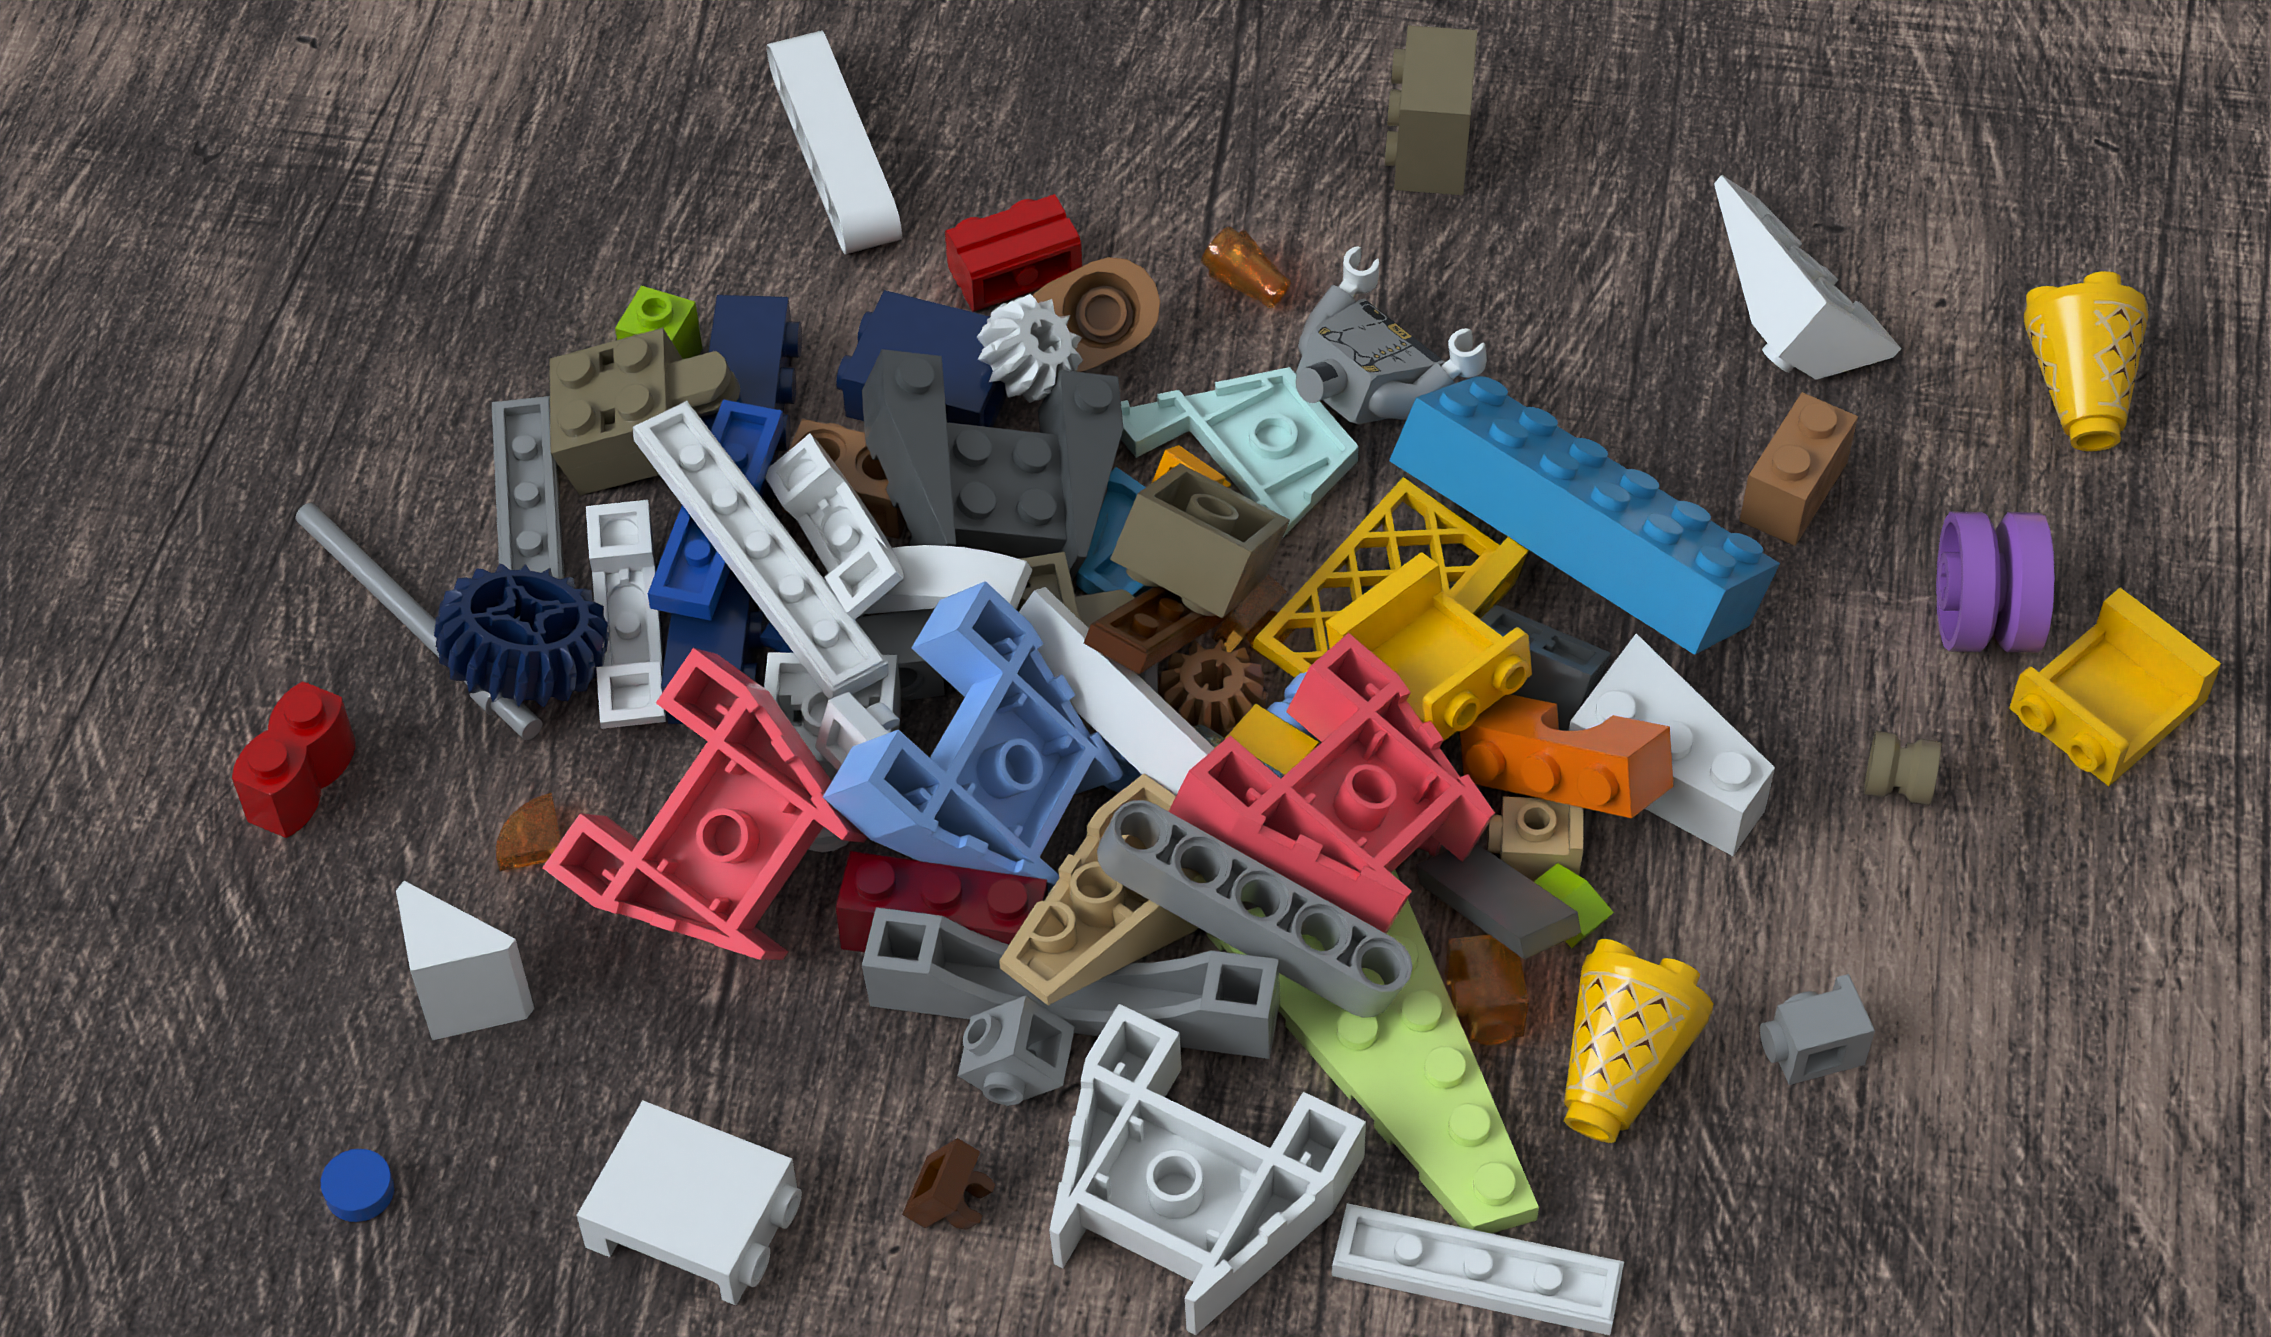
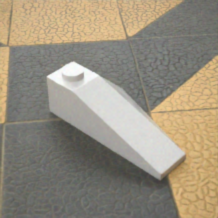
M1723 175L1718 178L1714 186L1753 326L1767 342L1762 351L1775 365L1788 373L1796 367L1817 380L1893 358L1901 350L1899 345L1862 303L1858 301L1852 303L1844 293L1834 286L1838 279L1826 267L1820 265L1809 254L1799 248L1802 245L1801 241L1757 197Z

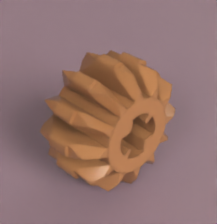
M1221 638L1214 646V649H1204L1194 640L1189 648V655L1172 653V657L1168 662V670L1162 671L1161 677L1158 680V695L1208 742L1211 741V738H1220L1223 741L1255 704L1264 709L1266 708L1267 693L1264 691V673L1261 670V664L1250 663V656L1247 654L1245 647L1230 653L1226 652V646Z

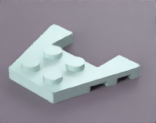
M1290 367L1215 382V390L1188 396H1184L1180 390L1157 394V402L1130 407L1128 400L1121 401L1123 431L1120 439L1136 458L1188 431L1191 432L1245 497L1290 519L1283 538L1358 462L1359 450L1357 443L1320 401L1309 403L1303 400L1296 389L1295 381L1297 375Z

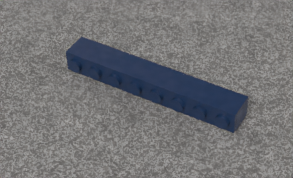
M717 295L709 352H719L738 379L740 394L736 402L781 410L784 413L785 404H794L796 398L795 368H789L790 358H800L802 350L801 322L791 321L789 298ZM717 413L701 417V420L710 431ZM783 414L784 429L770 466L778 460L779 451L789 450L791 434L789 415ZM765 478L759 495L771 509L773 499L778 498ZM772 511L778 519L777 511ZM732 570L729 572L711 621L671 613L661 682L662 693L693 648L718 654L760 685L759 664L752 663L754 649H764L760 636L766 629V615L763 611H759V606ZM666 711L668 724H683Z

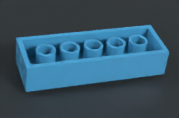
M1475 376L1416 397L1389 461L1694 655L1750 626L1780 565L1779 562L1763 553V547L1756 540L1740 533L1728 532L1712 522L1710 514L1704 508L1692 502L1678 501L1659 489V483L1652 476L1639 470L1626 469L1608 458L1607 450L1600 444L1586 438H1576L1558 427L1557 419L1550 413L1539 408L1526 407L1508 396L1507 388L1496 380Z

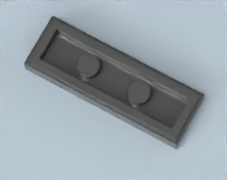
M1477 843L1463 862L1447 850L1416 864L1421 886L1523 959L1534 956L1581 933L1577 911Z

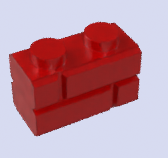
M1055 194L1038 200L1024 199L1018 201L1010 209L984 218L970 217L964 219L956 227L945 231L948 267L958 287H961L962 294L972 312L1039 290L1047 283L1082 267V243L1080 236L1071 220L1066 217V212Z

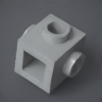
M1026 995L971 1016L963 1036L964 1049L958 1076L983 1091V1095L990 1101L1006 1106L1019 1104L1023 1100L1062 1087L1075 1026Z

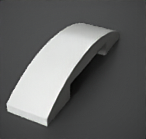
M810 433L768 468L765 476L767 482L782 507L798 521L829 573L825 576L827 582L845 612L853 620L904 579L900 563L880 527L845 476Z
M640 500L586 506L594 602L604 606V617L606 622H608L607 632H609L604 665L596 667L601 729L666 722V711L656 704V701L662 694L661 682L664 668L660 611L650 609L647 594L656 573L649 501Z
M937 545L895 547L892 549L900 563L904 579L858 617H863L864 614L933 609L941 599L985 581L1017 609L1033 569L1027 561L978 549Z

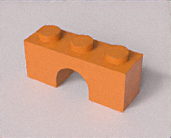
M1505 695L1479 714L1472 725L1460 731L1464 775L1468 774L1477 785L1627 818H1633L1674 787L1670 726L1612 715L1603 723L1589 729L1562 731L1559 730L1557 704L1515 695Z

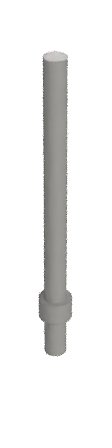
M314 503L303 505L296 514V521L439 658L437 647H435V619ZM486 691L470 693V697L487 714H498L524 740H530L540 732L543 725L542 721L523 703L518 708L513 699L502 697L492 703L491 695Z

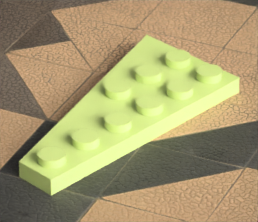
M1394 870L1392 874L1399 879L1396 870ZM1408 899L1388 930L1387 935L1395 938L1405 946L1411 956L1412 972L1408 982L1383 1013L1375 1017H1360L1351 1014L1279 973L1280 1003L1278 1011L1286 1019L1285 1026L1350 1101L1355 1098L1374 1120V1128L1389 1145L1395 1144L1419 1171V1180L1460 1227L1492 1234L1537 1220L1539 1211L1537 1201ZM1260 907L1247 910L1252 915L1266 917ZM1207 933L1208 938L1220 951L1225 949L1228 953L1246 955ZM1302 935L1305 943L1311 948L1325 951L1321 942L1315 937ZM1362 968L1363 973L1370 981L1384 985V981L1378 973L1368 968Z

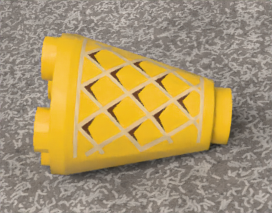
M2107 271L2095 272L2086 276L2083 280L2084 283L2058 288L2054 286H2041L2030 290L2026 295L2027 307L2024 312L2026 331L2065 434L2070 436L2071 446L2081 451L2106 450L2116 446L2121 441L2120 432L2124 430L2127 423L2149 316L2148 304L2144 295L2132 287L2122 285L2119 274Z
M1609 939L1598 940L1593 953L1586 956L1581 970L1564 1104L1568 1108L1564 1118L1566 1125L1584 1136L1606 1143L1616 1142L1620 1130H1627L1709 1022L1713 1011V1002L1702 989L1696 986L1700 978V973L1684 962L1670 958H1663L1660 965L1636 957V953L1632 949L1617 941Z

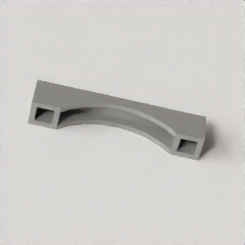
M876 907L862 962L870 1006L970 1019L971 1016L1026 995L1075 1026L1074 1033L1099 1036L1118 1004H1121L1179 1032L1180 1047L1270 1059L1280 1003L1279 959L1210 950L1180 959L1153 963H1131L1048 1006L1000 969L999 960L1008 948V944L971 931L944 916Z

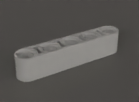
M1132 800L1121 805L1114 813L1100 840L1097 849L1098 862L1103 871L1113 880L1246 955L1279 959L1280 974L1351 1014L1360 1017H1375L1383 1013L1410 979L1412 972L1411 956L1405 946L1395 938L1156 804L1145 800ZM1122 835L1137 837L1144 843L1147 849L1131 847L1124 841ZM1181 868L1196 870L1203 876L1206 883L1191 881L1185 876ZM1241 901L1256 904L1262 909L1266 917L1252 915L1244 908ZM1302 935L1315 937L1321 942L1325 951L1311 948L1305 943ZM1362 968H1368L1378 973L1384 981V985L1370 981L1363 973Z

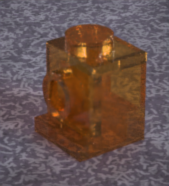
M1491 935L1448 939L1445 966L1446 984L1451 985V999L1456 1017L1466 1016L1470 1042L1477 1041L1484 1045H1496L1504 1043L1511 1038L1524 1037L1529 999L1520 956Z

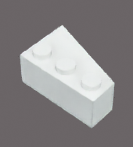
M1635 634L1571 719L1569 731L1595 727L1612 715L1670 726L1674 787L1645 809L1734 856L1765 812L1775 767L1641 637Z

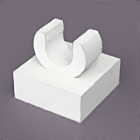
M849 692L828 700L815 748L838 771L853 746L889 733L887 730L898 726L900 719L884 703H875L865 709Z

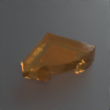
M552 793L536 797L523 804L504 823L496 844V859L499 871L544 863L550 858L561 841Z

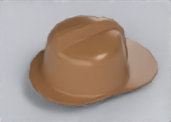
M1107 257L1090 262L1047 283L1032 295L1038 303L1052 299L1057 316L1071 315L1067 328L1069 332L1082 337L1077 348H1075L1083 359L1078 365L1076 372L1091 370L1135 348L1150 336L1159 318L1160 298L1155 282L1144 268L1128 259Z

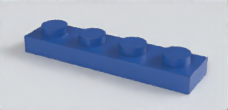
M723 400L711 433L759 494L784 429L783 411ZM683 505L647 593L650 609L711 621L731 569Z

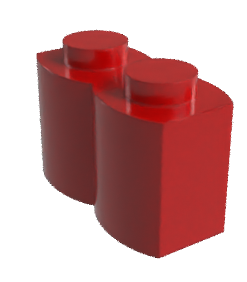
M303 681L287 691L277 702L269 718L268 730L256 736L245 746L238 756L232 772V780L248 823L288 838L299 831L311 819L318 807L321 789L330 785L345 771L355 751V737L341 696Z

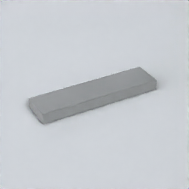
M550 396L492 402L499 563L505 565L510 570H521L523 565L526 564L530 571L540 573L551 568L553 577L563 579L565 575L558 463L551 455Z

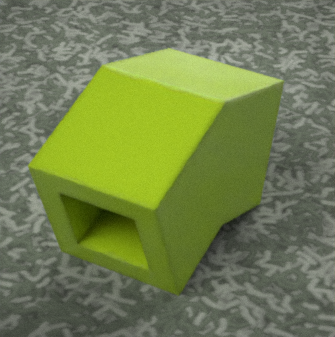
M1559 863L1555 864L1534 881V883L1578 912L1581 933L1566 940L1571 949L1614 913L1587 880Z

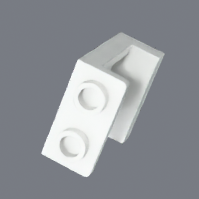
M642 1100L580 1208L577 1218L585 1248L611 1257L617 1244H621L717 1283L722 1300L737 1305L747 1285L755 1287L762 1279L770 1258V1248L768 1246L779 1227L786 1229L792 1223L800 1205L802 1192L801 1189L797 1188L792 1158Z

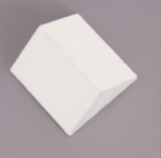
M403 881L396 890L410 972L432 1040L527 1019L534 1010L516 939Z

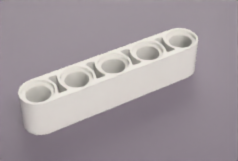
M821 30L767 44L768 62L776 89L843 253L849 254L901 240L902 229L894 198L824 32Z

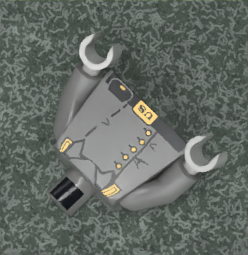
M1356 246L1348 250L1344 256L1342 283L1339 287L1331 285L1306 320L1298 344L1302 358L1296 371V389L1303 400L1309 403L1323 400L1352 423L1362 424L1388 418L1407 420L1416 397L1455 384L1453 379L1458 375L1465 378L1480 375L1484 371L1487 362L1485 343H1481L1474 350L1470 351L1473 346L1472 331L1468 328L1460 329L1453 333L1448 341L1450 359L1445 362L1366 299L1355 301L1353 298L1355 294L1371 292L1376 287L1379 278V258L1373 262L1369 269L1364 271L1356 270L1361 260V247Z

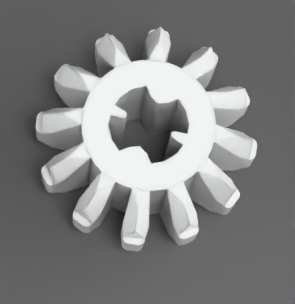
M1031 294L1019 297L1008 304L1003 303L992 311L991 317L987 319V324L982 327L981 332L977 336L980 343L985 347L982 349V353L977 360L989 364L993 370L989 382H1004L1008 398L1022 394L1029 403L1041 400L1051 393L1058 372L1060 370L1076 371L1078 365L1083 361L1075 350L1082 337L1069 332L1067 328L1071 315L1057 316L1052 299L1038 303Z

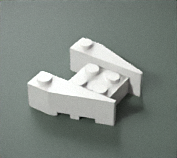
M1118 1004L1085 1058L1080 1081L1081 1090L1076 1114L1072 1119L1068 1139L1069 1148L1062 1181L1059 1182L1049 1230L1053 1261L1055 1265L1064 1268L1086 1229L1193 1281L1185 1296L1186 1328L1188 1332L1197 1335L1333 1214L1364 1159L1366 1121L1303 1092L1271 1148L1262 1145L1165 1098L1182 1069L1180 1033Z

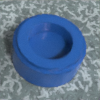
M352 1149L340 1153L326 1165L321 1176V1191L329 1210L335 1216L349 1222H362L376 1217L387 1208L393 1198L394 1180L387 1162L378 1153L368 1149Z

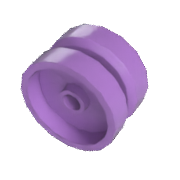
M1949 512L1946 516L1940 535L1937 557L1936 595L1939 631L1943 646L1948 651L1981 652L1991 640L1993 633L2000 647L2006 652L2039 653L2043 649L2050 631L2055 582L2054 551L2051 531L2046 516L2035 512H2007L1996 527V531L1988 515L1983 512Z

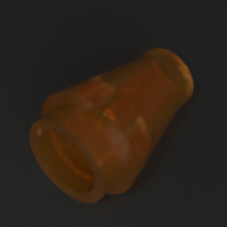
M1231 226L1224 228L1208 245L1201 260V263L1209 269L1210 278L1260 301L1269 309L1281 301L1291 285V280L1277 269L1246 230L1237 232Z

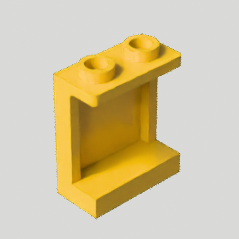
M1423 552L1419 553L1325 622L1329 649L1345 635L1351 634L1400 676L1411 692L1407 702L1422 723L1428 721L1433 723L1444 741L1455 732L1467 729L1473 724L1479 714L1503 696L1516 692L1526 679L1532 675L1529 635L1519 627H1516L1505 636H1501L1444 593L1441 586L1439 564Z
M2120 587L2104 600L2097 623L2040 672L2033 667H2028L2019 675L2009 709L2018 715L2026 727L2034 732L2041 733L2067 753L2077 767L2086 772H2091L2107 786H2110L2208 700L2221 663Z

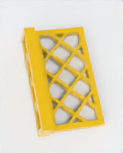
M1403 477L1255 637L1253 648L1294 678L1300 673L1307 672L1309 667L1328 651L1324 627H1326L1325 622L1340 612H1321L1318 596L1323 588L1350 587L1352 602L1362 596L1361 586H1375L1401 567L1398 546L1429 545L1432 560L1439 564L1442 591L1481 619L1515 585L1528 550L1510 537H1507L1499 545ZM1404 502L1424 517L1426 530L1395 531L1392 513ZM1382 525L1383 532H1375ZM1462 543L1479 555L1478 559L1471 566L1445 567L1441 544ZM1386 547L1390 570L1358 571L1355 553L1360 548ZM1346 564L1347 572H1339ZM1448 582H1456L1451 589H1449ZM1309 605L1310 612L1301 613ZM1313 628L1316 651L1293 652L1279 642L1277 638L1286 629Z

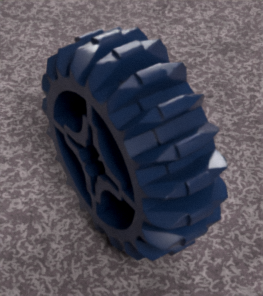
M499 563L494 573L476 568L472 579L467 577L457 578L454 589L445 591L444 599L439 606V614L435 620L434 637H436L435 647H437L439 653V664L450 668L451 680L467 681L469 693L481 691L490 693L492 703L502 697L513 699L519 708L524 700H534L540 706L545 707L550 697L568 702L573 691H587L589 682L593 678H597L596 667L604 665L609 632H607L608 622H606L604 617V606L593 602L592 590L585 588L575 589L573 577L557 579L552 576L551 568L540 573L530 571L526 564L523 565L521 570H510L505 565Z

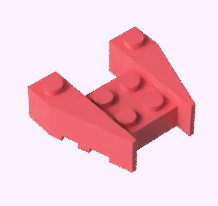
M1349 633L1309 667L1286 711L1321 741V744L1286 775L1280 778L1232 736H1228L1188 771L1168 811L1386 934L1412 892L1392 872L1430 836L1435 838L1463 862L1469 856L1495 814L1470 776L1467 774L1460 777L1442 752L1440 746L1444 739L1431 721L1422 723L1407 702L1411 692L1400 676Z
M693 648L656 701V704L708 742L640 841L607 816L580 813L543 866V869L593 907L650 923L652 926L691 936L759 960H783L788 951L755 926L818 834L825 827L844 841L864 843L868 837L823 798L832 780L770 692L718 654Z

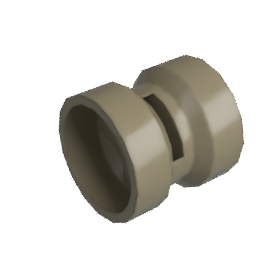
M1876 730L1868 760L1864 794L1884 798L1892 792L1893 787H1898V794L1905 795L1910 803L1930 806L1938 775L1941 742L1921 738L1915 743L1907 742L1906 747L1902 748L1901 741L1896 734Z

